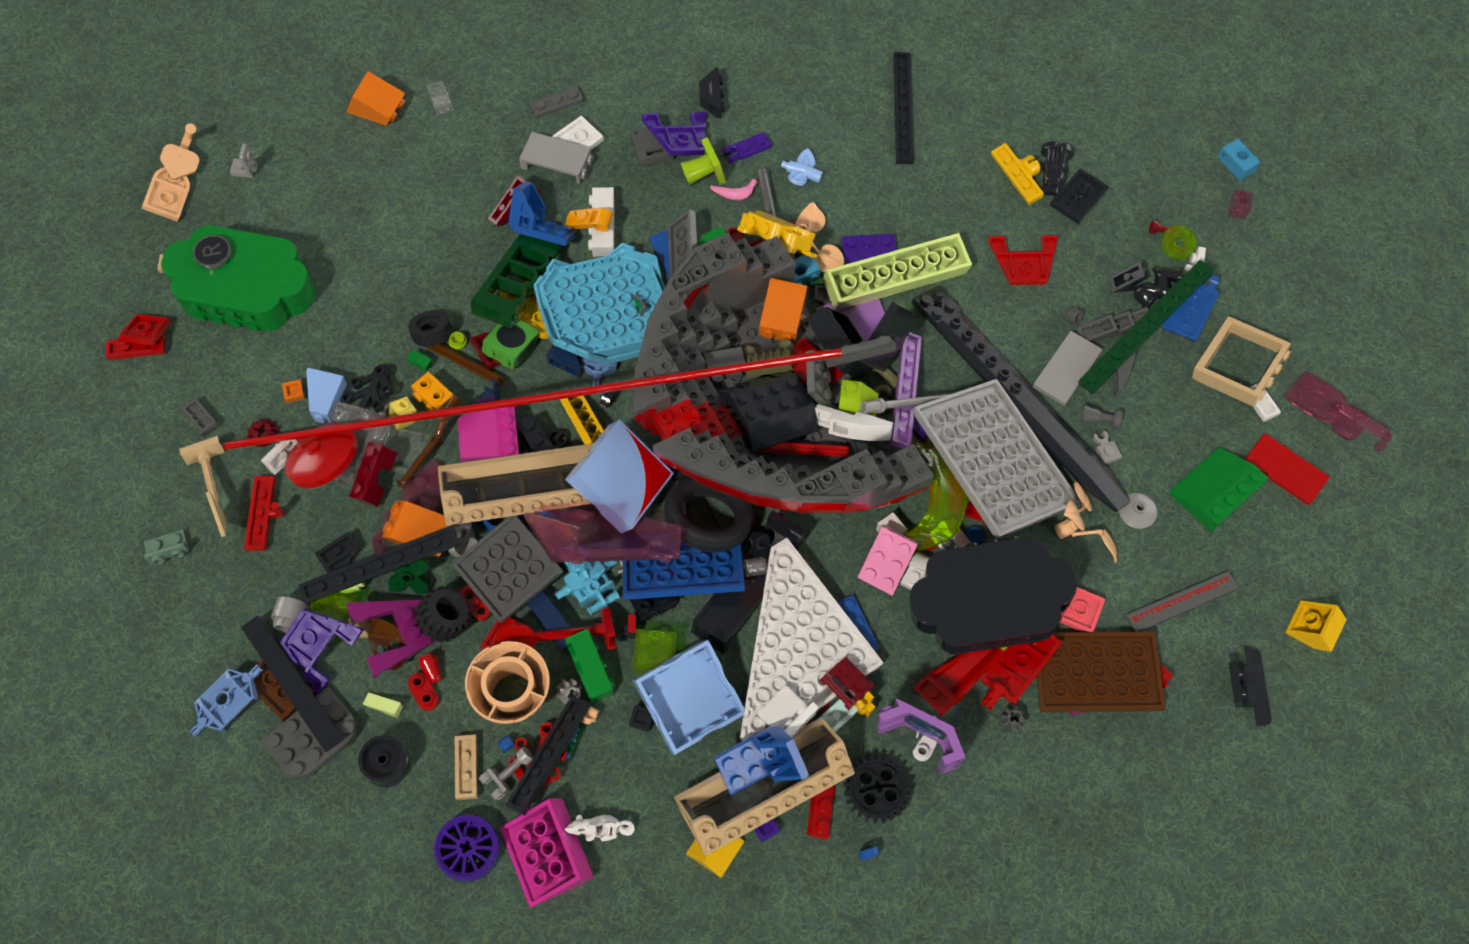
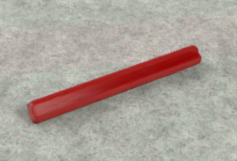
M785 442L758 452L847 457L849 448L845 445Z

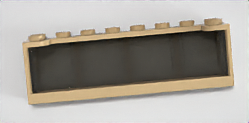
M593 444L438 466L440 495L446 526L592 504L565 479L578 462L590 452Z
M822 717L804 726L793 737L808 771V777L802 780L774 781L768 775L731 796L719 772L674 796L684 820L705 856L855 774L844 742Z

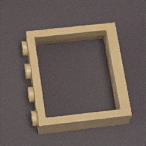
M1228 316L1195 366L1192 378L1254 407L1258 400H1263L1266 394L1264 391L1266 387L1270 388L1273 384L1274 374L1278 375L1283 367L1281 363L1288 360L1291 351H1289L1291 343ZM1230 333L1278 353L1255 390L1207 369Z

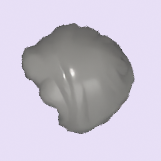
M471 522L452 525L460 545L447 550L451 555L460 557L478 542L474 536L475 530L472 528Z

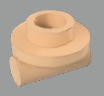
M590 707L582 723L591 724V722H596L600 710Z

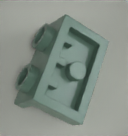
M183 529L144 541L146 550L144 558L150 565L162 564L164 560L170 558H181L184 554L190 552Z

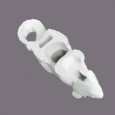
M578 815L576 820L572 821L565 828V831L575 835L584 834L587 841H592L595 837H599L601 841L615 839L618 832L626 836L632 835L635 828L631 821L624 820L619 822L617 818L611 815H600L592 819H583L581 815Z

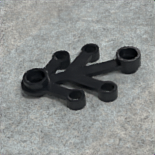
M386 364L376 366L371 374L361 379L359 377L351 379L350 385L355 390L362 388L363 385L369 382L371 384L353 394L346 392L342 395L341 400L346 405H351L355 400L362 398L355 412L348 414V423L365 421L362 414L371 398L373 401L371 407L376 413L384 410L385 405L380 399L377 390L378 385L381 382L380 392L384 397H390L394 392L388 382L391 370Z

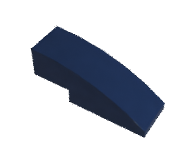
M543 591L526 603L546 632L571 629ZM565 638L553 640L559 650L567 646Z

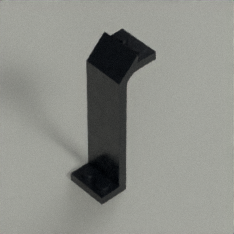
M774 510L768 515L763 531L770 536L769 545L762 551L752 546L742 558L745 591L714 593L693 619L691 633L701 640H708L711 646L722 654L728 649L730 639L763 598L771 547L788 538L798 551L807 536L805 535L806 531L800 525L794 524L786 519L783 514L777 513Z

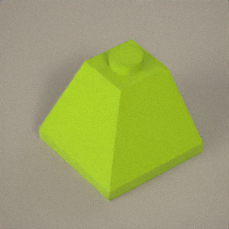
M842 380L838 410L855 415L857 411L861 412L860 404L862 401H873L878 398V393L862 382ZM876 412L865 413L874 417L877 415Z

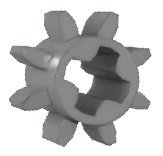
M573 678L569 681L562 679V682L556 686L558 690L556 697L561 699V702L565 705L571 696L581 697L579 690L582 686L576 683Z

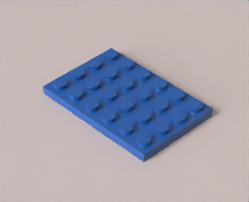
M726 528L709 529V530H722V529H726ZM672 532L622 536L624 600L745 591L741 544L723 552H704L691 548L686 543H682Z

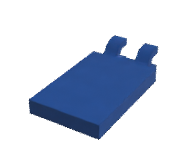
M1213 275L1209 285L1203 284L1162 325V329L1197 342L1220 294V291L1215 290L1220 282V277Z

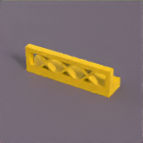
M578 396L570 401L568 398L560 399L584 444L595 443L604 430L585 397ZM583 401L581 409L573 408V406ZM583 414L590 415L588 421L581 420ZM590 426L597 427L595 433H588Z

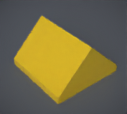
M714 820L716 827L722 824ZM739 837L705 856L695 839L686 855L722 878L745 841Z

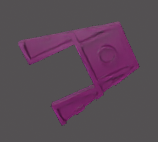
M421 600L347 603L346 607L353 624L393 614L405 645L367 657V663L373 679L382 672L395 667L399 662L412 657L416 652L424 650L437 642V639L434 641L430 640L428 635L425 637L423 635L424 632L418 629L419 623H415L417 616L414 614Z

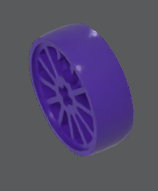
M462 815L448 821L440 829L434 844V856L437 865L445 875L459 882H473L486 876L494 868L500 854V841L495 829L488 821L474 815ZM467 824V825L464 827L463 833H462L459 827H460L461 825ZM455 828L460 836V840L450 835V832ZM472 828L478 829L479 834L476 838L468 837V832ZM484 829H486L489 832L485 836H483ZM446 838H450L457 844L444 845ZM488 839L492 840V846H478V844ZM470 844L472 850H467L465 853L462 849L463 846L467 847ZM444 849L456 850L444 857L442 855ZM478 851H491L489 859L480 855ZM458 855L451 867L448 868L446 861ZM475 856L485 862L480 869L477 868L473 859ZM463 859L462 872H455V868ZM467 860L471 861L474 872L466 873Z

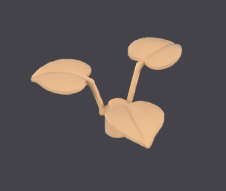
M812 202L801 212L796 221V226L813 233L819 232L825 226V216L815 203ZM812 243L813 249L818 254L814 260L820 267L821 272L844 265V257L836 246L825 245L819 251L815 244ZM788 252L791 258L795 260L794 253Z
M1075 482L1073 485L1082 502V507L1078 510L1072 500L1068 501L1064 516L1068 518L1054 525L1057 535L1060 539H1063L1069 535L1076 537L1079 535L1099 534L1112 553L1114 563H1116V546L1105 529L1083 531L1085 530V525L1080 513L1086 508L1089 512L1092 511V504L1087 493L1078 482ZM1078 527L1082 530V532H1076Z

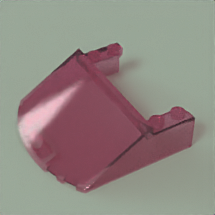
M547 510V515H542V511H534V514L526 512L524 518L552 563L571 562L572 564H583L584 562L657 560L658 558L659 561L671 562V558H680L682 526L642 516L633 529L620 533L605 517L594 515V512L591 510Z

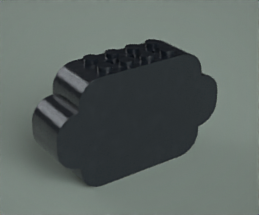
M1012 536L1008 537L1005 541L993 539L987 541L986 544L980 545L978 543H969L966 547L961 548L950 546L946 550L936 552L929 558L925 577L913 585L910 591V615L914 626L923 633L935 634L939 647L949 654L958 655L1042 642L1054 634L1060 621L1061 613L1069 607L1076 593L1077 584L1072 567L1063 559L1049 558L1045 545L1035 538Z

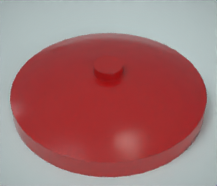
M329 423L317 428L341 425L342 423ZM353 431L301 438L291 449L285 464L287 477L294 485L305 489L316 488L334 480L349 466L356 454L358 446L356 435Z

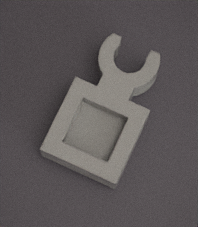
M1106 431L1102 432L1104 439H1100L1097 434H1094L1093 441L1099 445L1096 451L1105 465L1122 458L1115 442L1108 441L1109 436Z

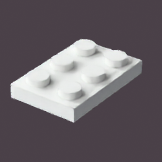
M582 116L552 136L553 138L590 147L591 150L604 141V136Z

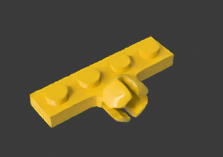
M1006 143L991 151V156L1028 205L1044 197L1043 191L1033 180V177L1040 173L1041 168L1037 160L1033 161L1036 159L1033 155L1018 159Z

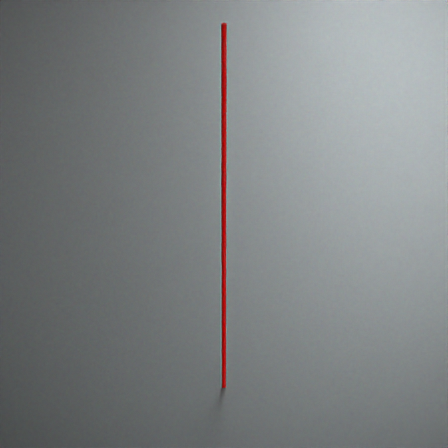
M841 348L236 440L224 442L223 449H235L842 357Z

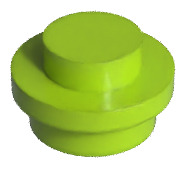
M453 332L448 339L449 346L455 350L464 348L467 344L466 336L461 332Z

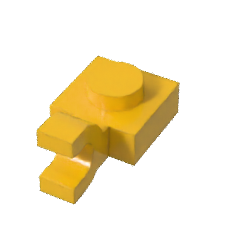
M869 691L855 705L858 713L861 715L865 714L867 717L876 708L871 703L874 696Z

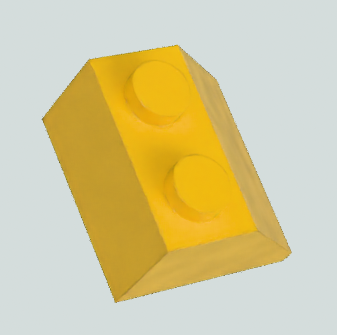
M1300 601L1285 633L1314 649L1332 652L1347 619L1338 605Z

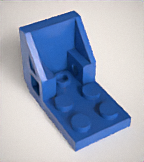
M525 181L513 189L508 224L515 233L566 246L576 238L577 230L572 229L571 226H559L553 221H544L546 207L533 183Z
M780 726L768 727L713 757L731 796L768 775L774 781L802 780L809 776L794 739Z

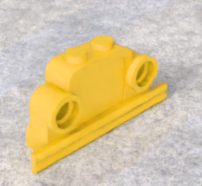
M756 210V212L749 211V213L743 212L740 225L737 228L738 231L753 236L758 235L767 240L778 236L787 252L796 253L797 251L808 257L817 258L818 255L810 251L815 233L760 210Z

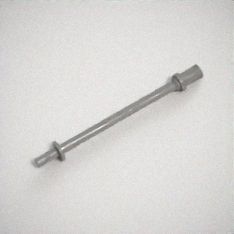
M950 394L890 401L876 398L873 401H862L860 410L864 414L870 412L883 413L888 408L921 405Z

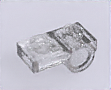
M443 81L426 85L436 115L453 111L451 100Z

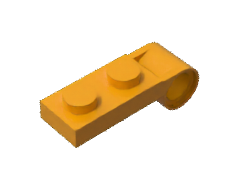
M605 208L573 210L569 212L565 225L571 226L572 229L595 228L599 231L607 232L613 213Z

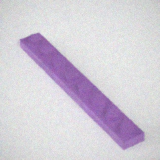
M911 332L900 349L895 400L916 398L922 336ZM915 405L894 408L893 429L890 439L891 446L904 449L911 445L914 419L912 410Z

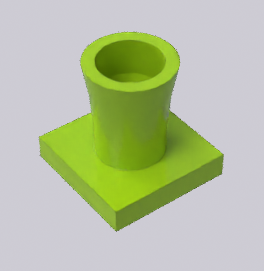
M708 137L701 140L706 155L680 163L689 185L713 172L719 185L726 183L721 164Z

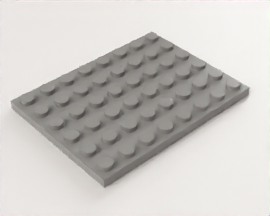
M997 379L913 408L912 412L995 539L998 540L1065 511L1069 500H1072L1076 506L1081 502Z

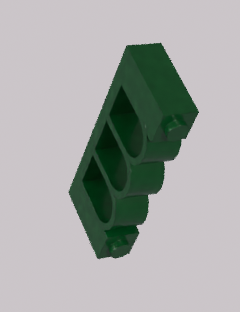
M519 234L472 298L471 314L512 329L514 324L520 321L521 313L526 308V298L535 295L534 283L540 275H544L546 267L552 259L561 261V245ZM522 258L533 263L539 264L540 266H529L524 263L518 262V260ZM508 274H511L529 282L520 283L506 277ZM496 290L517 297V299H505L494 293Z

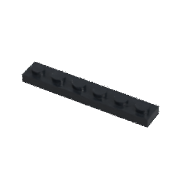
M574 696L570 697L505 805L523 816L526 815L591 707L589 703Z

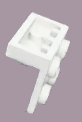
M784 686L757 715L769 727L780 726L793 738L815 716L819 707L814 702L807 706L791 689Z

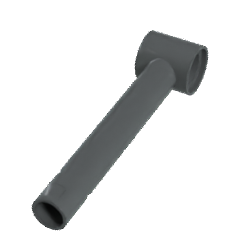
M760 168L757 171L756 178L759 180L765 212L777 217L768 176L769 172L766 168Z

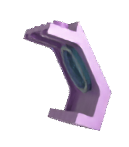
M897 698L894 707L891 705L881 709L882 712L878 715L876 725L879 734L901 726H907L940 744L945 756L941 757L936 766L939 775L959 768L966 758L953 726Z

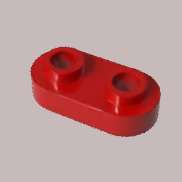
M469 585L463 587L459 594L461 596L464 595L466 597L465 601L469 602L470 606L468 609H471L473 618L477 621L488 620L492 614ZM468 595H474L473 599H467ZM480 609H485L484 614H479L478 612Z
M423 673L411 675L408 679V687L419 707L424 711L434 710L438 706L439 698L428 678ZM421 680L420 685H415V682ZM426 697H431L429 702H424Z

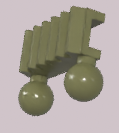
M782 339L778 344L779 349L775 353L769 350L768 354L763 351L761 355L756 353L753 346L746 345L742 348L745 363L791 356L790 352L793 350V343L789 339ZM792 364L750 370L746 371V374L749 378L791 371L793 369Z

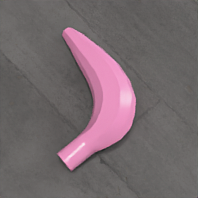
M752 179L747 186L733 189L711 185L710 189L727 199L740 201L747 199L751 195L758 182Z

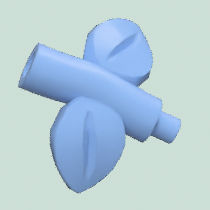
M809 148L800 153L796 160L797 162L790 160V162L783 161L781 167L787 169L786 172L789 173V181L795 185L803 186L808 179L819 183L823 176V171L814 168L816 161Z

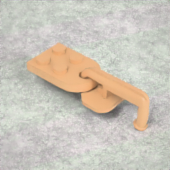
M191 123L185 126L186 131L180 147L168 144L163 148L160 160L164 167L157 170L153 175L141 208L176 222L179 220L190 188V182L186 175L195 173L199 163L198 155L188 150L193 134L196 132V126Z

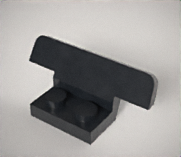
M1244 648L1247 666L1238 667L1237 661L1228 662L1235 707H1253L1256 727L1267 726L1271 723L1272 719L1261 653L1257 649Z

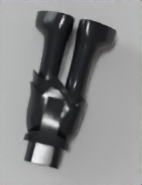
M1050 141L1041 147V154L1043 157H1046L1042 167L1045 195L1057 196L1064 183L1066 161L1072 159L1074 155V149L1067 143H1061L1059 146L1058 164L1054 162L1058 143Z

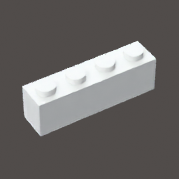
M614 187L592 188V195H589V206H592L594 209H608L613 213V217L607 232L589 228V235H592V239L588 240V248L592 250L593 257L607 256L614 250Z

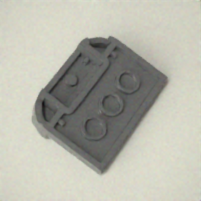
M329 687L325 688L315 698L343 737V741L325 752L298 711L260 740L282 770L291 778L305 779L313 777L315 775L314 772L347 745L350 747L355 741L357 722Z

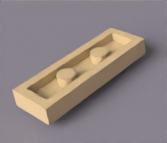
M476 735L455 736L456 800L478 799Z

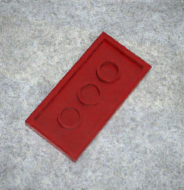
M1265 433L1245 458L1246 461L1262 471L1269 480L1308 506L1330 478L1327 474Z

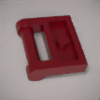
M846 656L819 680L835 693L845 704L844 707L848 711L868 691L870 692L874 688V685ZM834 676L854 696L852 699L833 681L832 678Z

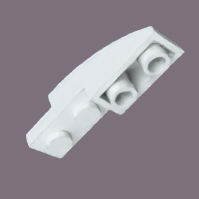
M820 404L815 408L817 425L829 428V434L866 441H887L891 439L893 422L858 411L855 415Z

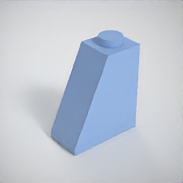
M307 368L309 411L315 421L319 423H332V419L347 386L345 378L341 375Z

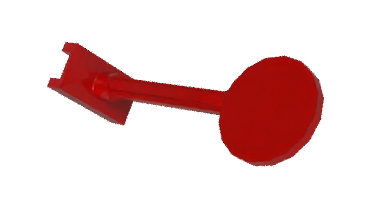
M609 607L601 608V623L594 624V626L534 633L528 625L511 623L500 628L495 634L494 639L495 645L501 644V642L512 641L523 643L533 648L535 642L563 639L588 629L590 635H604L608 650L616 649L614 641L615 631Z

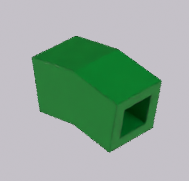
M412 350L406 358L410 365L424 372L432 364L431 358L415 350Z

